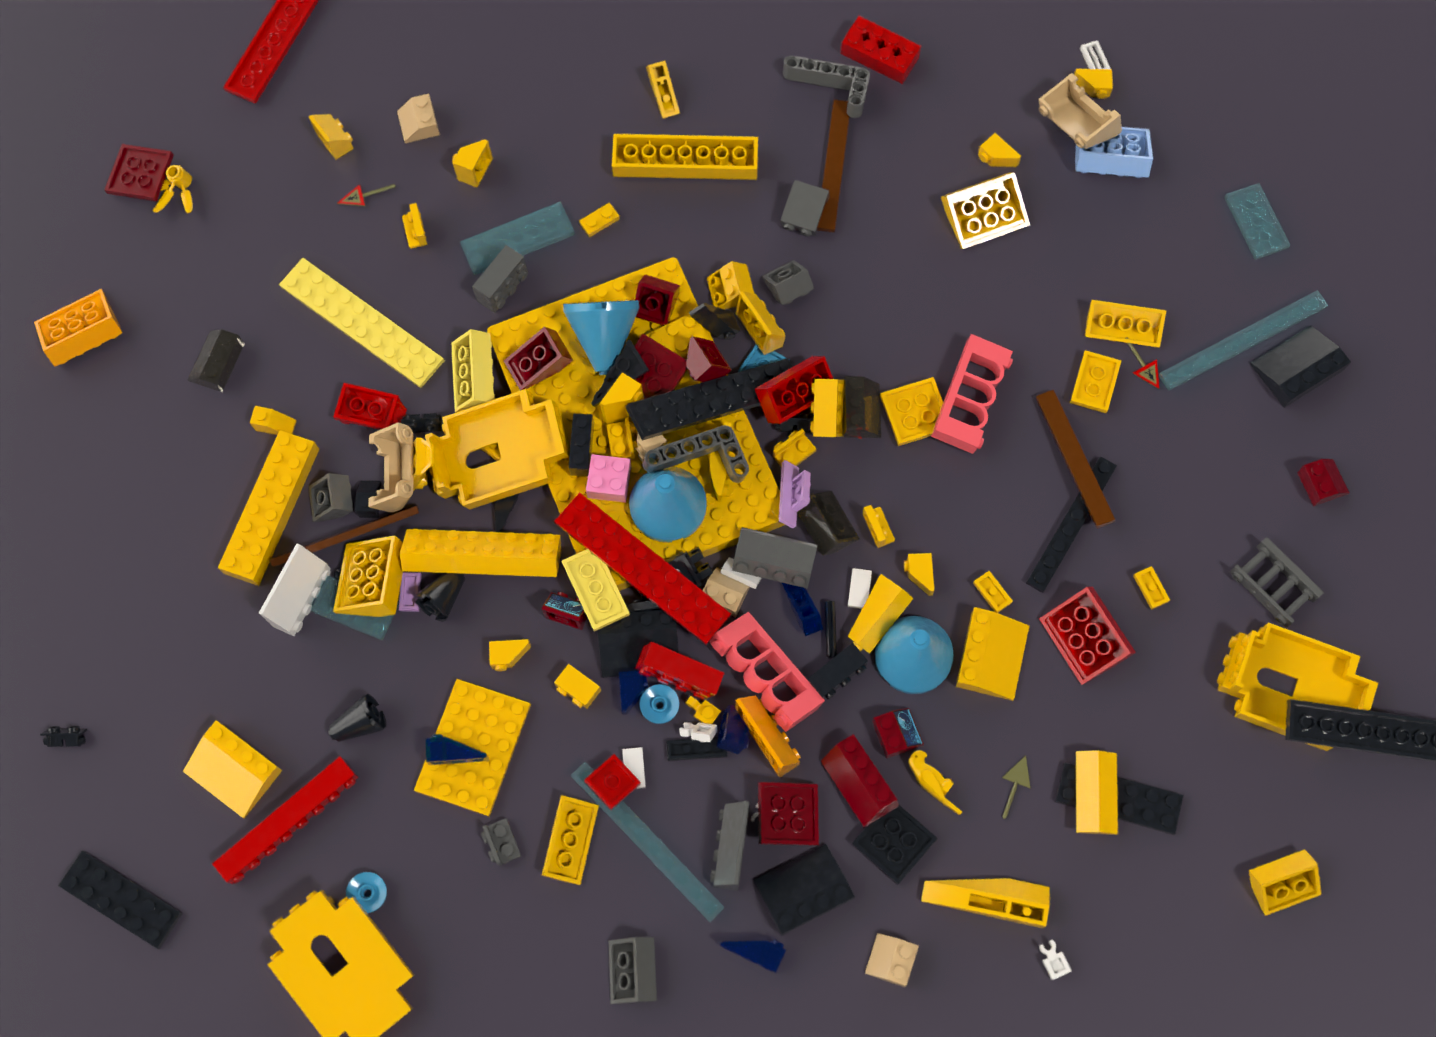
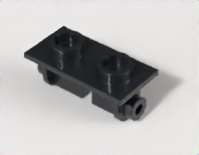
M437 413L424 414L423 418H420V414H406L401 419V423L409 426L413 433L441 431V415Z
M799 414V417H791L781 424H776V430H780V432H793V425H797V431L803 429L805 433H810V422L814 421V418H811V414Z
M60 726L48 727V730L40 735L46 736L43 743L48 747L64 746L63 739H66V747H80L86 742L85 737H82V733L86 732L87 729H80V726H70L67 729H60Z

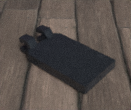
M699 546L689 551V553L682 551L666 560L667 563L697 587L702 585L701 581L704 578L713 574L708 562L698 568L695 567L694 563L704 558ZM639 592L644 602L651 601L641 592Z

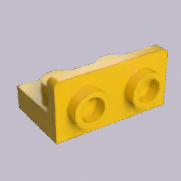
M417 203L410 204L411 212L403 215L402 218L408 244L412 249L428 244Z
M628 417L625 418L624 422L606 424L611 456L630 460L635 459L634 452L638 451L636 449L637 442L632 441V434H635L634 424L629 423Z
M803 429L795 430L789 435V439L785 442L781 441L774 446L773 457L781 467L784 460L797 466L815 453L817 449L805 436Z
M871 505L864 507L863 517L877 548L893 543L895 538L881 507L875 509Z

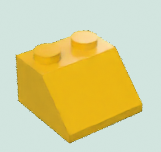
M331 114L309 116L317 136L335 160L354 149L351 143L353 141L352 137L348 132L344 133L342 130L343 125L338 119L335 120Z
M484 139L461 147L458 153L453 156L452 164L459 181L478 188L493 159L488 140Z

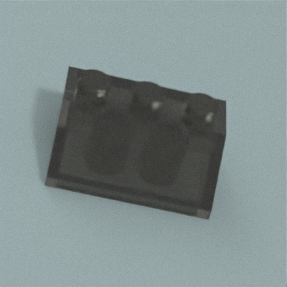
M222 329L210 331L188 377V381L223 392L245 344L238 334Z
M863 376L844 377L843 437L881 438L879 383Z
M832 491L810 494L809 504L798 511L799 518L803 521L815 544L818 545L817 549L821 552L822 556L833 554L860 539Z

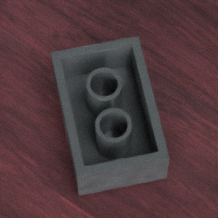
M505 245L472 286L477 302L493 313L501 309L508 296L514 294L517 285L523 282L528 275L524 256Z

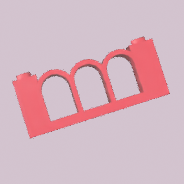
M973 334L970 335L964 346L931 437L972 454L977 448L981 449L984 438H982L984 431L982 429L988 421L987 410L996 399L995 388L1004 377L1005 369H1009L1013 362L1011 358L1013 351ZM969 361L990 369L995 375V380L988 381L966 372ZM961 383L983 392L987 397V403H978L957 394ZM952 406H957L976 415L979 425L971 426L949 417Z
M749 612L717 631L711 639L710 643L714 650L722 657L726 655V661L729 666L738 672H744L743 678L746 686L753 692L762 693V704L769 712L775 714L773 718L785 732L818 710L825 701ZM750 640L761 654L754 659H745L739 655L736 647ZM767 660L779 675L772 680H763L757 676L754 668ZM783 681L797 695L788 702L778 700L772 691L774 687Z

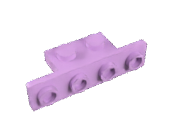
M784 460L781 470L779 521L791 528H795L797 512L806 507L810 502L811 473L804 470L799 474L797 466Z

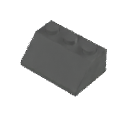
M632 937L608 941L611 1004L657 1001L654 937Z

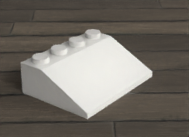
M296 544L259 614L274 628L295 636L296 632L298 633L303 626L302 621L305 615L310 613L312 609L311 604L314 599L320 595L321 586L329 578L331 568L303 546Z

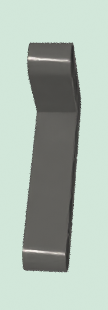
M787 56L784 59V78L792 81L850 90L847 114L852 118H858L862 115L869 85V70L862 67L797 56Z
M726 425L649 450L645 454L642 463L645 471L653 473L718 451L731 481L740 483L749 472L748 463L731 427ZM720 434L726 435L728 439H722L720 437ZM706 440L710 443V445L706 446L702 443V441ZM689 446L692 448L693 451L688 452L684 449V447ZM727 452H733L735 457H730ZM666 453H673L675 457L669 458ZM652 458L656 460L657 463L651 464L649 463L648 459ZM734 469L742 470L743 474H737Z

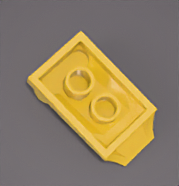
M416 438L413 442V491L427 486L428 477L426 471L434 464V445L422 438Z

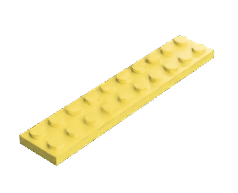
M304 258L298 262L279 284L290 295L419 388L425 385L444 362L440 355Z

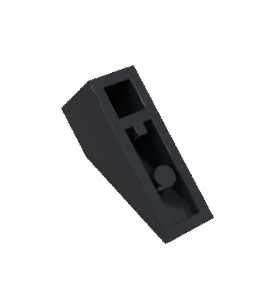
M702 303L689 312L691 317L717 338L730 340L741 331L732 311Z

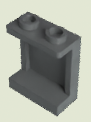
M794 180L780 220L783 228L788 231H801L802 235L811 237V235L816 236L822 212L830 196L829 190Z

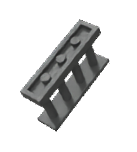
M1266 537L1257 546L1259 553L1242 569L1236 565L1230 573L1237 583H1241L1275 616V620L1280 625H1284L1287 628L1294 622L1290 616L1307 600L1315 602L1324 592ZM1264 558H1268L1273 563V567L1255 582L1248 573ZM1278 572H1282L1287 577V581L1269 596L1262 587ZM1293 586L1298 587L1302 591V595L1284 611L1276 602Z

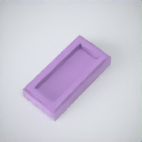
M403 572L399 599L400 612H419L420 608L416 605L415 601L417 599H414V597L421 591V573Z

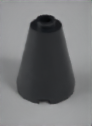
M443 573L415 595L414 599H417L415 601L416 605L428 616H431V614L437 616L435 620L446 621L464 584V574Z
M367 694L356 701L330 724V729L328 730L330 737L341 742L379 732L386 728L385 715L383 711H378L376 706L379 704L375 698Z

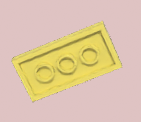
M586 549L562 560V564L593 631L630 615L607 565Z

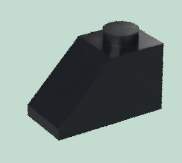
M361 481L356 492L355 512L359 518H379V510L369 507V498L377 496L376 491L381 489V481Z

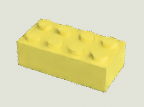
M470 329L451 343L455 412L495 399L490 333Z

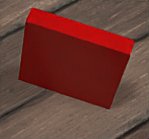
M615 754L584 779V782L610 810L615 808L641 784Z

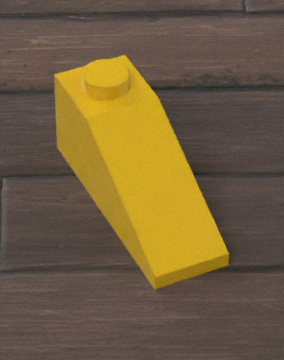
M661 61L646 66L662 118L680 114L666 62Z

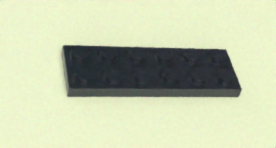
M1065 762L1055 802L1076 808V765ZM1117 777L1118 820L1171 835L1176 834L1183 800L1182 794Z
M81 851L58 885L157 949H160L183 914L85 851Z

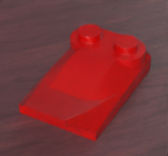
M343 383L333 418L343 424L352 423L381 430L393 424L401 423L402 417L406 415L407 408L402 404L399 395Z

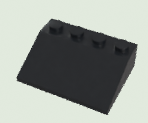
M1310 325L1255 359L1250 365L1285 408L1344 371L1351 361L1339 346Z
M663 610L629 612V616L599 629L598 640L602 678L640 675V670L635 669L643 647L650 642L679 653L676 621Z
M827 844L754 880L781 936L855 898Z

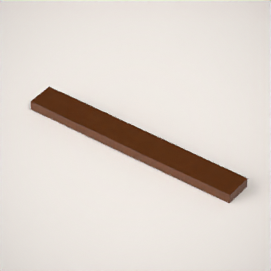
M833 101L822 185L823 189L829 190L830 196L822 212L817 231L835 233L850 117L847 114L848 101Z
M1054 389L1037 395L1038 405L1096 528L1114 523L1115 517Z
M416 504L303 547L311 553L416 515L419 513V508ZM292 551L271 558L272 567L286 563Z

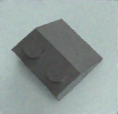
M795 260L762 276L773 297L781 305L790 304L795 298L805 296L814 289L808 270Z
M328 473L308 486L313 522L342 518L353 511L351 485L348 475Z

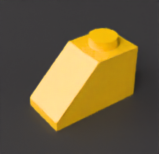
M1112 69L1075 70L1074 75L1078 78L1076 84L1080 88L1083 87L1089 96L1099 99L1110 97L1113 89Z
M996 133L980 146L978 152L981 161L991 167H1017L1021 155Z
M255 406L250 424L255 431L278 435L279 430L293 434L296 419L273 409Z
M932 553L908 554L907 560H904V572H908V578L928 596H933Z
M529 639L489 642L490 666L492 669H495V671H506L507 668H512L531 648Z

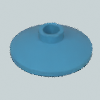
M653 685L642 694L640 710L643 716L652 723H667L676 716L679 710V698L676 692L669 686ZM659 702L664 704L663 708L658 709L656 707L657 703Z
M363 872L350 880L346 889V897L348 896L349 899L355 897L367 914L378 910L385 902L387 896L386 884L377 874ZM366 890L371 891V895L369 897H365Z

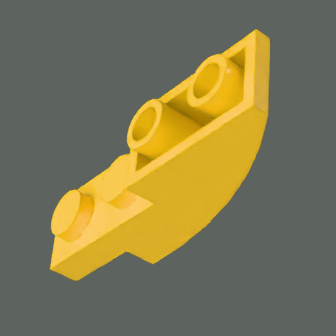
M724 421L723 426L726 425L732 428V423ZM721 434L720 437H721L722 439H724V440H727V439H728V437H727L726 435ZM718 451L710 453L709 457L710 476L717 501L722 502L723 496H727L729 485H726L729 476Z

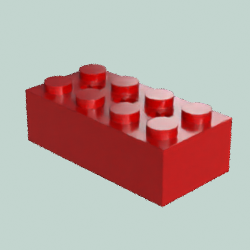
M861 16L857 17L841 44L842 55L902 85L919 59L921 50L920 45Z
M811 356L755 388L768 423L781 424L811 406V403L814 402L812 383H815V379H833L825 356Z
M650 642L643 647L635 669L640 670L639 673L646 677L652 675L658 678V682L665 685L673 684L676 686L675 689L681 692H692L695 698L701 700L717 694L724 676L722 671L654 642Z

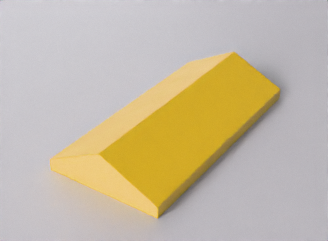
M1091 300L1085 337L1160 347L1167 310Z
M1076 751V833L1118 834L1117 753Z
M561 795L542 876L572 884H581L599 805Z

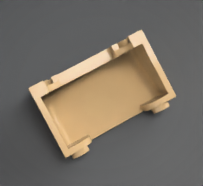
M1073 73L1038 99L1040 113L1043 116L1049 117L1075 140L1079 148H1090L1114 138L1122 132L1121 115L1115 110L1112 112L1107 110L1105 112L1085 94V89L1077 86L1076 81H1078V78Z
M396 423L369 434V444H375L378 448L377 455L384 456V489L377 490V496L369 498L370 508L395 513L403 509L413 494V432L409 426L402 423Z

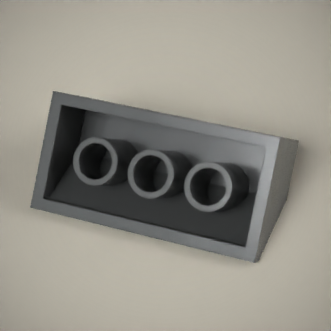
M742 527L732 571L808 589L818 545Z

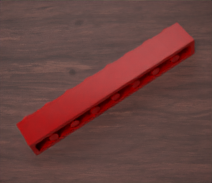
M339 756L213 862L212 865L227 883L236 884L240 882L248 870L258 867L261 859L272 855L280 843L290 840L293 832L304 828L313 815L317 816L323 812L324 806L329 802L336 801L340 797L339 793L345 788H351L356 783L357 774Z

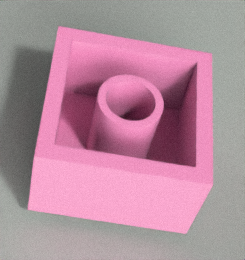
M592 454L586 487L587 497L626 503L631 473L630 459Z

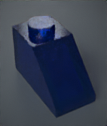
M640 670L619 672L621 710L623 715L629 713L641 699L645 688L648 687V679L639 673Z
M729 705L722 713L717 747L739 754L749 745V728L733 705Z

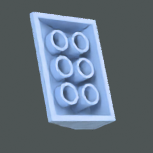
M1122 127V132L1116 137L1090 148H1079L1076 145V171L1099 173L1101 175L1113 174L1117 176L1149 178L1153 162L1149 129Z

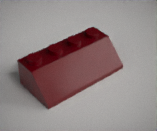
M854 734L836 744L821 760L822 765L863 827L868 826L898 807V799Z

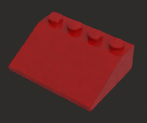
M1093 587L1084 588L1039 618L1081 685L1136 653Z

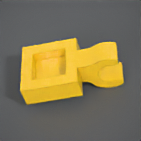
M690 696L686 701V705L696 711L694 717L702 723L713 724L721 713V710L706 700L701 704Z

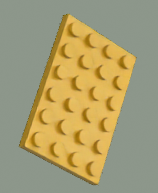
M456 679L414 791L490 817L531 704Z

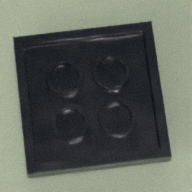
M898 804L897 808L866 826L853 841L852 845L898 885L938 838Z

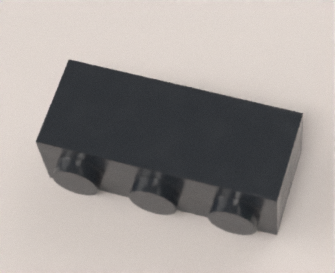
M573 414L569 472L571 476H588L594 433L592 414Z
M852 643L807 680L823 699L829 700L837 693L835 690L838 687L842 686L844 688L852 681L850 679L855 674L859 676L867 669L868 660Z

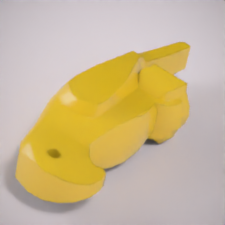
M917 750L913 752L908 759V763L920 786L943 805L960 815L962 811L945 798L946 793L954 784L949 778L944 779L938 770L925 764L927 754L924 751Z

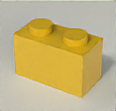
M570 664L566 666L554 682L557 687L556 691L564 697L568 695L573 698L572 703L579 708L583 706L588 709L601 692L599 685Z

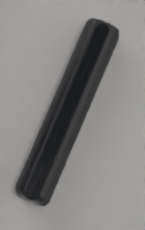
M825 601L827 658L837 656L835 601Z

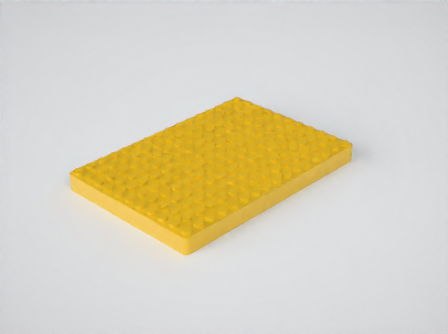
M672 257L497 323L487 329L511 394L520 391L505 365L504 360L543 327L557 331L573 361L560 372L533 385L527 390L532 393L535 404L550 399L558 404L569 452L573 414H592L594 419L592 454L612 457L607 425L604 423L601 406L599 404L594 407L591 404L594 395L604 383L606 375H599V372L594 370L563 312V304L635 300L638 283L646 274L680 285L677 302L669 320V323L688 315L690 311L698 307L676 258ZM636 317L627 340L630 339L635 346L642 333L646 335L663 327V325ZM703 327L709 340L713 341L710 332L705 327ZM688 369L675 390L702 382L692 379ZM744 410L663 434L667 444L723 426L724 421L730 422L749 466V472L742 482L735 483L730 478H727L726 485H729L727 496H723L722 502L717 501L711 483L710 453L673 466L693 474L702 484L707 500L706 515L702 524L692 535L685 539L681 538L672 542L656 541L645 536L634 524L629 509L630 494L635 483L647 473L643 468V462L638 457L639 452H634L635 459L630 460L631 473L626 503L588 498L586 493L588 476H571L569 472V458L550 464L554 482L549 483L548 486L560 514L580 492L665 561L682 551L689 553V551L698 546L703 553L702 555L706 557L737 545L742 527L767 533L785 525L779 521L780 490ZM634 425L635 434H632V441L637 442L638 431ZM703 440V441H702V443H703L704 445H706V446H709V445H710V443H709L708 441H706V440ZM689 446L684 447V449L688 452L693 451L692 448ZM730 451L729 456L735 457V454ZM670 452L667 455L669 458L675 457L674 454ZM734 469L737 474H743L742 470ZM568 534L576 554L586 550L584 546ZM608 567L619 591L632 586Z

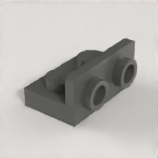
M507 818L489 826H482L484 832H481L485 844L489 843L491 848L488 853L492 863L496 862L498 866L522 857Z

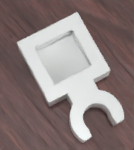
M684 722V728H679L680 736H691L693 740L701 742H711L717 733V725L700 722L697 725Z
M1050 940V950H1046L1043 944L1039 945L1041 953L1047 956L1043 963L1051 980H1054L1071 972V969L1063 953L1056 954V944L1053 940Z

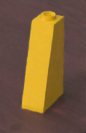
M881 574L848 637L854 641L853 643L860 652L864 649L870 654L914 598Z

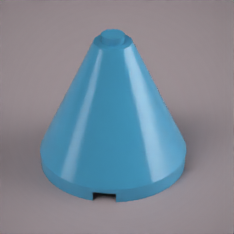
M638 300L563 304V312L594 370L599 372V375H607L611 367L614 366L618 355L622 353L639 310Z
M671 466L653 473L647 472L640 477L631 491L629 509L634 524L645 536L660 542H672L673 540L689 537L700 527L706 515L707 500L702 484L693 474L684 469Z
M906 616L897 619L875 646L874 653L875 664L881 677L894 689L908 694H921L935 689L948 676L954 658L953 646L945 630L936 622L921 616Z

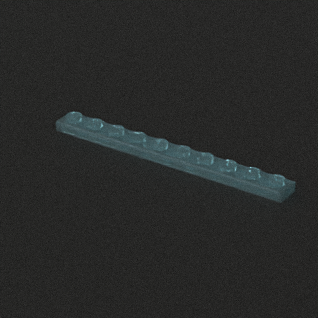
M1317 290L1161 372L1159 377L1168 391L1318 313L1325 309L1328 304Z
M584 762L571 777L694 907L711 922L724 909L723 905L623 801L612 810L603 803L584 782V779L594 771Z

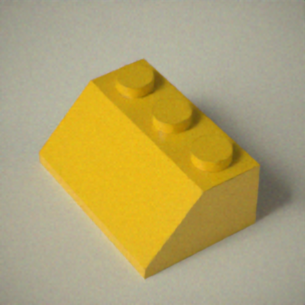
M740 292L736 314L763 355L783 347L785 333L776 324L774 316L766 309L764 301L760 300L757 294Z
M621 373L600 402L605 424L624 422L627 417L629 421H632L626 406L629 403L644 399L642 384Z
M815 379V383H812L814 402L811 403V413H814V421H811L810 426L813 437H843L844 380Z
M1306 850L1249 870L1251 887L1265 916L1321 895L1318 864Z

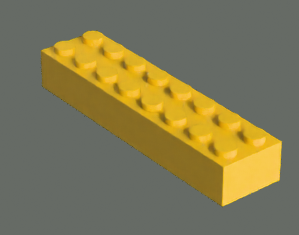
M613 134V177L757 180L758 137Z
M279 430L218 566L222 573L257 586L260 585L319 452V447L314 441Z
M407 529L400 550L402 571L557 577L561 558V537L554 534Z

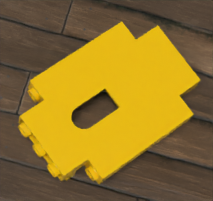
M527 389L442 417V430L445 435L441 437L433 433L425 435L426 441L434 445V464L429 468V471L433 477L435 493L444 499L458 495L460 504L469 510L554 482L550 464L570 457L558 404L552 399L535 404L532 393ZM498 443L502 460L475 469L467 466L466 459L471 452Z
M1269 622L1265 626L1260 627L1258 632L1252 630L1248 635L1239 632L1235 637H1231L1228 645L1231 649L1229 655L1226 654L1222 665L1225 668L1223 673L1220 672L1217 683L1219 684L1218 691L1240 698L1237 699L1234 706L1236 718L1286 736L1287 700L1289 699L1371 710L1378 683L1355 674L1360 659L1359 655ZM1267 668L1297 679L1293 695L1289 696L1261 685L1257 679L1258 671ZM1308 744L1316 748L1322 749L1324 751H1328L1333 748L1329 746Z
M315 890L306 897L307 902L302 906L298 903L289 910L290 915L285 919L280 917L272 924L274 928L270 930V933L284 952H281V950L277 951L270 957L272 961L267 965L322 1037H338L345 1031L349 1037H379L413 1009L398 988L414 976V974L355 897L349 899L347 896L337 904L339 906L337 909L334 906L335 901L331 896L328 897L323 890L319 892ZM318 935L327 936L349 963L333 977L312 951V941Z

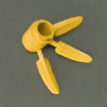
M172 165L166 171L168 180L164 181L161 191H166L153 209V212L161 211L174 195L172 190L174 186L182 189L181 198L186 213H191L193 209L190 191L185 188L190 186L192 176L181 166Z

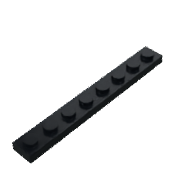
M1100 456L1092 471L1103 491L1117 465ZM1080 492L1026 584L1041 593L1045 591L1089 515Z

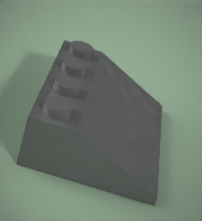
M747 801L725 804L724 809H720L719 821H722V829L717 830L716 841L720 843L719 850L715 849L713 862H717L716 870L711 872L710 882H714V888L738 891L749 814V802Z

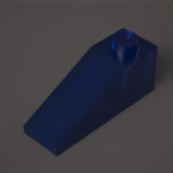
M781 582L805 637L823 630L820 614L807 589Z
M442 734L431 735V738H426V763L429 765L489 761V756L486 753L450 738L443 737Z
M774 939L772 942L728 941L721 942L720 944L721 948L775 974L786 952V949L783 948L784 944Z

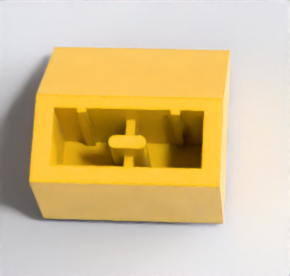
M731 261L707 277L715 307L722 309L737 307L740 292L744 291L754 294L747 264Z

